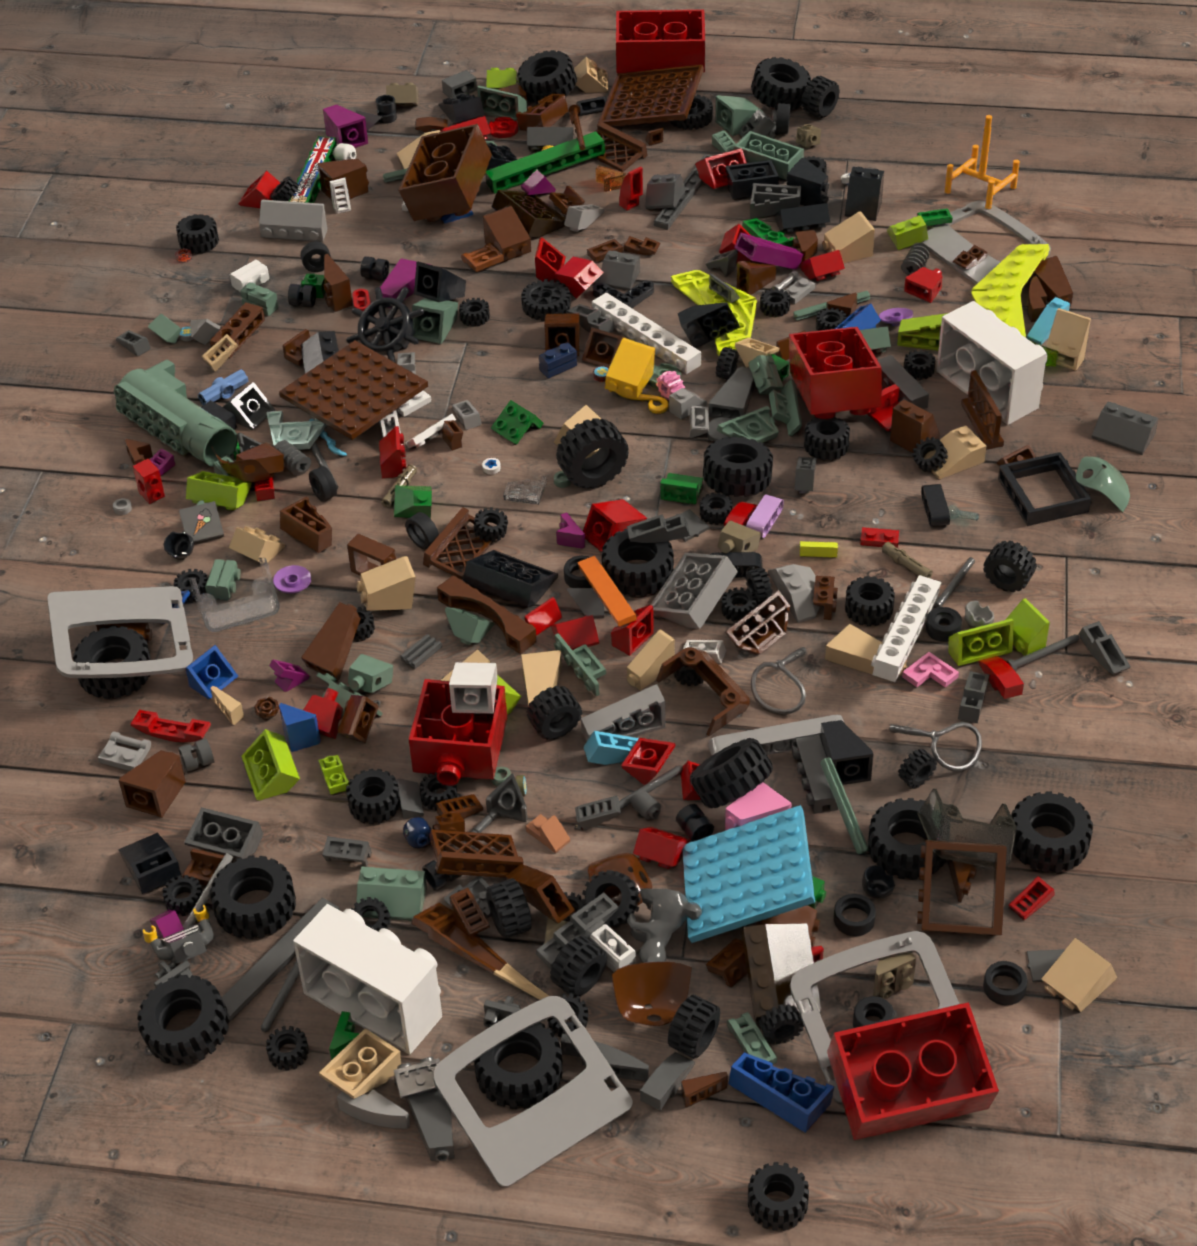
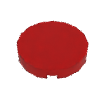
M498 117L488 125L491 135L496 138L512 137L519 130L518 122L516 120L513 121V118Z

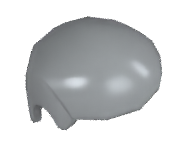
M970 601L965 607V621L974 628L992 624L994 622V613L989 609V606L981 607L979 601Z

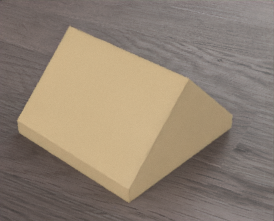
M746 338L735 343V348L746 368L749 367L748 363L757 356H771L780 349L752 338Z

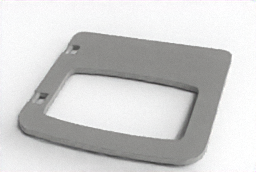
M974 201L963 208L950 212L953 217L952 223L927 226V228H932L927 231L928 240L920 242L925 244L930 252L974 284H978L1000 261L988 255L979 264L970 269H964L953 263V260L963 250L967 252L974 245L959 235L950 225L976 213H983L1014 232L1028 244L1048 243L1024 224L992 205L991 209H986V201Z
M178 587L51 592L47 597L57 671L62 676L68 678H116L167 674L185 671V668L193 662L182 595ZM178 603L179 608H172V604ZM146 622L168 623L171 626L176 652L175 657L119 663H76L71 657L68 635L70 628L100 624ZM179 645H186V650H180Z
M912 931L853 947L799 969L791 978V994L798 1007L800 1017L827 1084L835 1086L832 1097L837 1103H842L836 1080H832L828 1070L831 1064L827 1050L831 1040L812 995L811 986L831 976L869 962L898 954L915 952L920 958L939 1006L937 1009L958 1005V999L931 938L925 933ZM808 999L812 1011L807 1013L801 1002Z
M558 996L545 997L497 1022L441 1060L434 1070L433 1080L438 1091L495 1181L501 1187H509L628 1112L633 1104L631 1096L621 1084L569 1003ZM548 1018L556 1019L585 1062L586 1069L559 1090L524 1112L494 1127H486L457 1084L455 1076L480 1056L517 1033ZM570 1018L577 1027L572 1032L565 1023ZM609 1077L617 1087L613 1091H610L604 1082Z

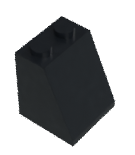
M801 158L787 173V185L801 186L800 205L810 206L828 203V175L805 158Z
M852 167L849 177L845 217H851L857 212H862L867 220L876 221L882 204L884 171Z
M419 261L416 262L414 295L437 302L465 297L466 280L443 268Z
M842 720L821 723L820 739L826 757L832 759L842 785L871 781L873 751Z

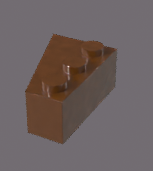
M551 94L538 101V105L534 107L528 106L527 111L523 113L517 112L516 117L519 129L527 131V127H551L556 121L568 112L565 94Z
M307 496L280 510L281 530L318 553L332 545L331 525L322 515L318 514L317 508L309 503Z

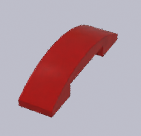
M140 709L130 723L131 727L145 734L173 742H195L201 740L211 726L210 722L192 719L190 723L161 719L158 717L157 712Z

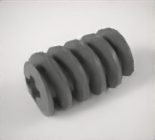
M923 243L912 245L901 265V269L908 276L925 266L930 255L926 245Z
M282 440L274 446L275 449L284 454V467L292 472V474L299 476L308 471L311 466V459L296 447H293L291 443Z

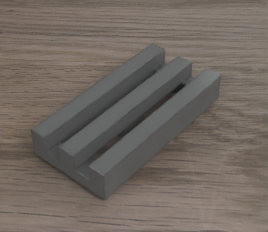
M426 634L400 655L401 660L416 669L442 648V643L440 641L436 642L435 638H430V635Z

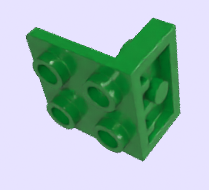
M510 400L491 429L517 445L529 427L533 428V426H536L540 429L544 423L535 414Z
M668 473L667 478H662L660 483L661 500L697 504L703 478Z

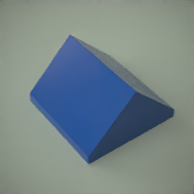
M216 645L212 646L185 668L189 687L207 699L212 698L210 689L212 686L222 690L238 677Z
M280 703L279 710L283 730L291 752L318 745L321 740L316 714Z

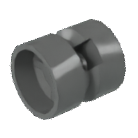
M206 738L195 741L193 746L187 744L178 747L186 772L197 769L199 764L206 766L214 763V757ZM196 752L197 758L193 759L192 753Z

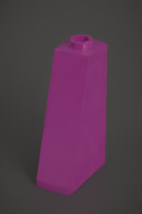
M741 232L734 247L752 261L796 270L803 257V254L795 248Z
M403 258L398 261L380 287L383 298L397 299L404 287L409 290L405 299L414 293L417 261Z

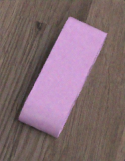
M765 494L750 516L746 527L761 532L760 537L765 538L780 515L784 500Z

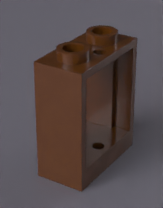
M357 534L347 544L351 572L360 576L361 573L379 567L369 562L367 557L380 562L381 565L396 560L395 549L361 534Z

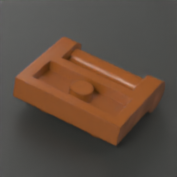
M488 243L483 248L461 254V259L475 272H478L504 261V255L491 243Z

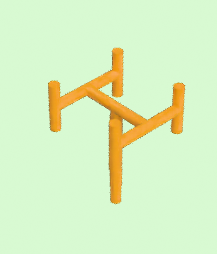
M987 115L985 119L979 172L976 171L979 146L973 145L971 158L959 168L953 171L954 166L952 164L947 165L944 191L946 194L951 193L952 180L961 173L988 182L986 209L992 208L993 196L1011 182L1010 188L1016 189L1020 164L1019 160H1014L1012 173L1003 180L985 175L991 135V115Z

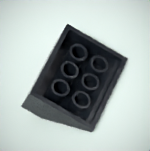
M492 550L466 562L463 581L472 588L484 590L486 594L502 597L504 601H513L518 603L520 607L528 608L541 599L558 578V573Z

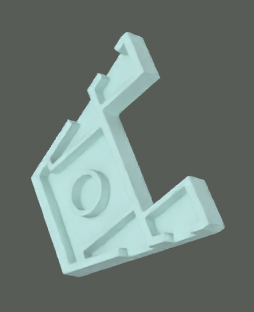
M282 411L266 413L274 446L279 441L286 440L297 449H310L326 427V424L316 418L315 421L282 423L284 417Z

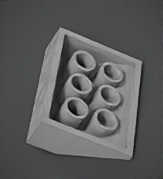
M685 553L651 603L653 614L686 628L700 629L738 571L727 556Z

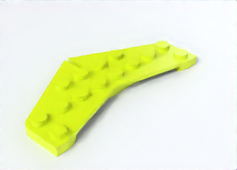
M1049 244L1019 245L976 284L971 291L972 297L977 304L986 310L994 312L997 318L1008 326L1015 327L1025 338L1026 331L1021 303L1022 288L1041 260H1045L1048 256Z
M700 270L671 276L672 284L697 305L728 303L740 324V328L715 339L718 356H720V352L724 347L737 350L735 348L736 342L751 338L757 307L755 297L727 284L739 296L738 300L730 303L709 288L710 275Z

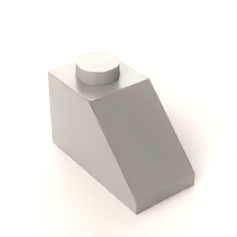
M684 388L669 395V412L681 420L690 415L691 406H705L707 404V401Z

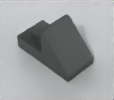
M735 249L714 256L706 263L707 268H721L727 277L736 268L738 250Z

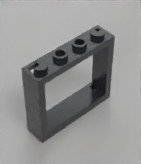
M1061 452L1008 463L999 467L998 480L1027 526L1089 512L1090 504H1092L1090 494L1086 492L1084 485L1076 481L1075 471L1071 469ZM1056 470L1075 500L1035 509L1016 479Z

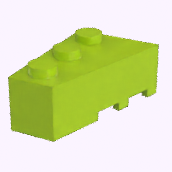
M946 314L902 319L898 331L897 346L939 351L942 316Z

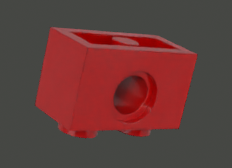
M149 459L134 465L133 471L139 494L149 504L165 497L159 469Z

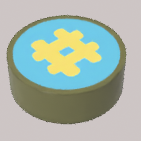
M517 775L515 779L522 796H525L527 794L525 775Z

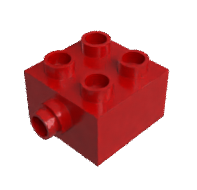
M425 679L409 736L413 772L432 773V775H435L436 772L437 780L448 786L456 785L462 777L494 780L507 723L505 686L496 685L493 713H452L450 681Z

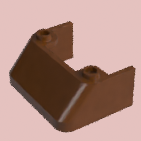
M687 647L661 664L656 679L658 683L684 665L691 666L720 697V702L726 709L712 718L706 733L708 736H711L745 712L750 704L748 695L703 650Z

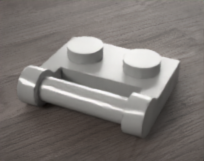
M792 271L785 280L775 284L772 289L778 288L779 291L781 289L784 292L787 291L790 295V302L796 304L815 289V283L799 276L798 272ZM791 282H795L789 288L784 290V288L788 286Z
M113 731L108 743L98 757L99 763L131 771L142 763L151 748V741L145 739L142 741L122 736L120 733ZM118 743H121V744L133 746V747L140 748V749H139L138 751H136V750L128 749V748L121 747V746H117V745H118Z

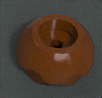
M266 697L257 701L254 710L260 718L271 719L277 715L279 704L272 697Z

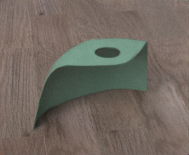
M1086 456L1081 459L1076 473V481L1086 487L1102 492L1124 512L1129 503L1130 492L1121 472L1109 462L1099 457ZM1086 470H1093V475L1090 478H1083V473Z

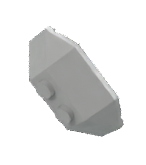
M791 564L768 570V574L775 586L790 604V611L797 623L816 618L821 606L813 605L816 576L811 567Z

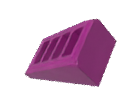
M160 449L150 459L159 469L160 476L175 466L174 456L164 449Z

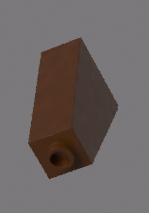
M1053 256L1041 260L1028 280L1031 283L1033 276H1037L1049 303L1056 297L1070 303L1071 307L1073 291L1058 257Z
M339 602L301 657L308 668L323 675L328 673L336 678V681H339L361 619L353 605H345Z
M521 864L505 876L507 880L515 879L522 888L527 902L555 923L559 924L575 911L553 875Z

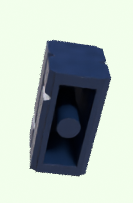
M563 343L559 347L547 350L539 355V370L547 378H550L577 366L576 349L569 343Z

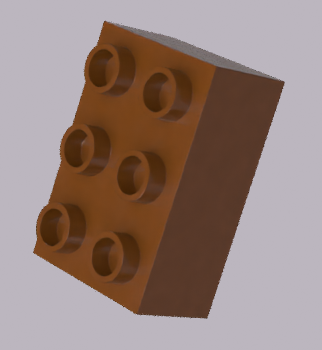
M478 124L421 137L398 190L413 221L426 219L428 222H434L443 215L454 213L456 216H463L471 211L492 156Z

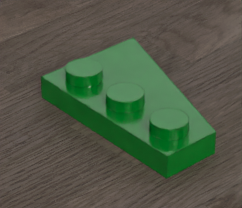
M757 218L746 220L742 223V227L751 236L788 247L793 246L794 238L788 239L784 237V233L781 231L775 232L771 230L770 225Z

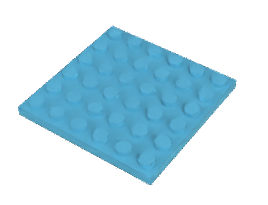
M801 805L690 842L683 849L685 896L688 902L697 903L702 909V915L699 919L691 920L687 918L688 938L691 943L815 903L805 817Z

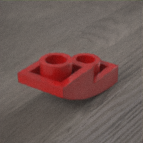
M739 502L727 516L724 526L729 521L746 526L749 517L757 505Z

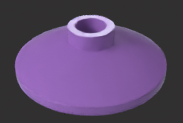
M892 308L881 312L879 318L882 322L899 326L902 319L913 317V311L907 308Z
M297 565L286 566L280 569L273 578L275 588L283 593L300 592L307 588L311 582L310 572L306 568Z

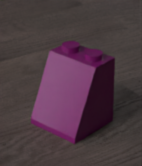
M339 105L323 109L327 137H336L337 145L340 143L350 144L357 148L368 144L366 119L364 116Z

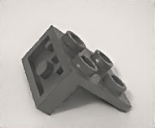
M427 1057L415 1065L405 1063L397 1066V1069L394 1070V1084L398 1087L400 1099L437 1090L433 1078L434 1070L440 1062L439 1058Z

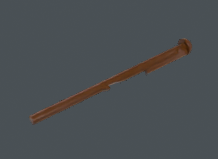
M574 104L569 107V115L572 125L574 124L576 128L575 133L577 134L579 149L585 150L578 116L580 108Z

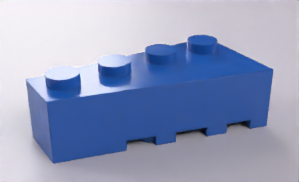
M745 1052L731 1066L728 1083L804 1133L831 1105L835 1087L827 1083L826 1086L815 1082L816 1079L808 1076L806 1078L793 1074L792 1070L787 1068L779 1069L773 1067V1063Z

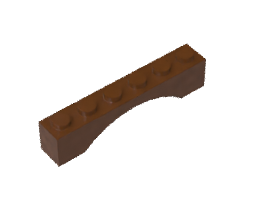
M453 575L437 587L438 601L447 607L472 611L489 618L503 632L506 645L520 655L537 642L536 628L533 625L526 623L518 615L509 612L504 606H500L490 597H486L476 588L466 584L462 579H458Z

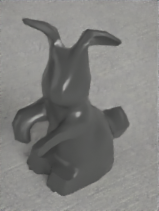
M640 889L643 903L647 905V909L651 910L650 920L648 923L636 922V917L632 913L628 915L627 923L631 927V935L637 941L644 943L638 950L639 959L642 963L665 962L667 958L665 947L673 932L683 926L687 918L691 920L699 919L702 915V909L697 903L688 902L685 895L679 891Z

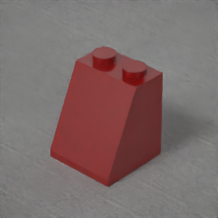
M624 499L593 503L584 525L583 533L585 534V539L602 552L604 544L611 536L614 537L616 532H623L624 529H627V526L647 520V517Z

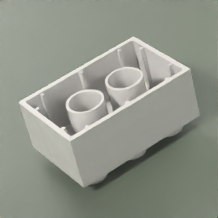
M975 301L942 316L936 372L968 395L971 371L976 370L1002 414L1001 420L1007 425L1039 408L1045 363L1047 362V353L1043 347L1029 341L1015 327L1008 326L997 318L994 312L986 310Z
M326 904L293 940L304 994L340 1015L342 1011L351 1012L352 1022H355V1024L364 1029L366 1028L410 1055L442 1018L441 989L438 986L437 961L424 949L418 948L413 952L401 945L398 937L388 929L382 928L377 932L368 927L363 918L354 910L345 909L341 912Z

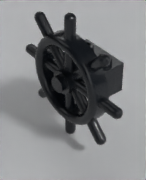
M376 287V300L369 304L364 311L358 308L352 309V313L360 317L358 333L348 337L346 341L350 344L355 340H360L364 346L380 355H387L389 360L396 363L394 352L402 347L406 349L409 343L414 345L419 343V340L413 337L416 332L413 330V318L423 315L424 310L419 308L410 312L408 307L402 303L409 291L406 287L402 288L397 299L383 298L381 288ZM392 307L388 315H386L385 308ZM399 309L401 311L402 316L394 319V316L396 315ZM379 311L380 317H374V315ZM369 323L375 325V327L368 329ZM376 334L375 338L371 343L368 336ZM381 340L385 342V345L378 346Z

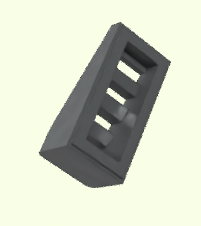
M129 330L116 338L118 343L137 356L142 355L151 348L146 337Z
M613 796L575 807L577 823L584 830H588L621 814L619 798Z

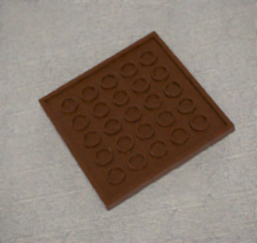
M703 65L618 73L599 122L601 121L611 127H622L632 124H652L655 122L682 121L687 119L704 71Z
M355 340L280 390L279 395L282 399L353 440L426 389L428 381Z

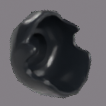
M184 531L181 533L171 532L163 543L164 550L175 559L187 558L194 549L193 538Z
M872 865L867 867L862 877L863 890L873 898L884 899L890 896L895 888L893 875H887L883 866Z

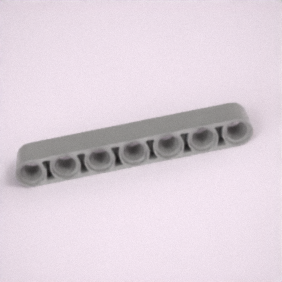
M830 715L726 734L711 738L708 741V747L712 756L735 742L754 738L759 741L767 755L791 751L792 747H795V738L820 736L821 723L838 720L844 722L841 715Z

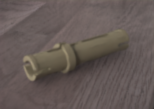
M408 464L403 473L397 476V481L381 500V504L384 507L390 508L394 503L395 485L409 486L412 477L417 473V468L414 465Z
M890 542L884 544L882 552L894 559L895 563H900L918 576L931 578L933 571L907 555L906 551L898 549Z

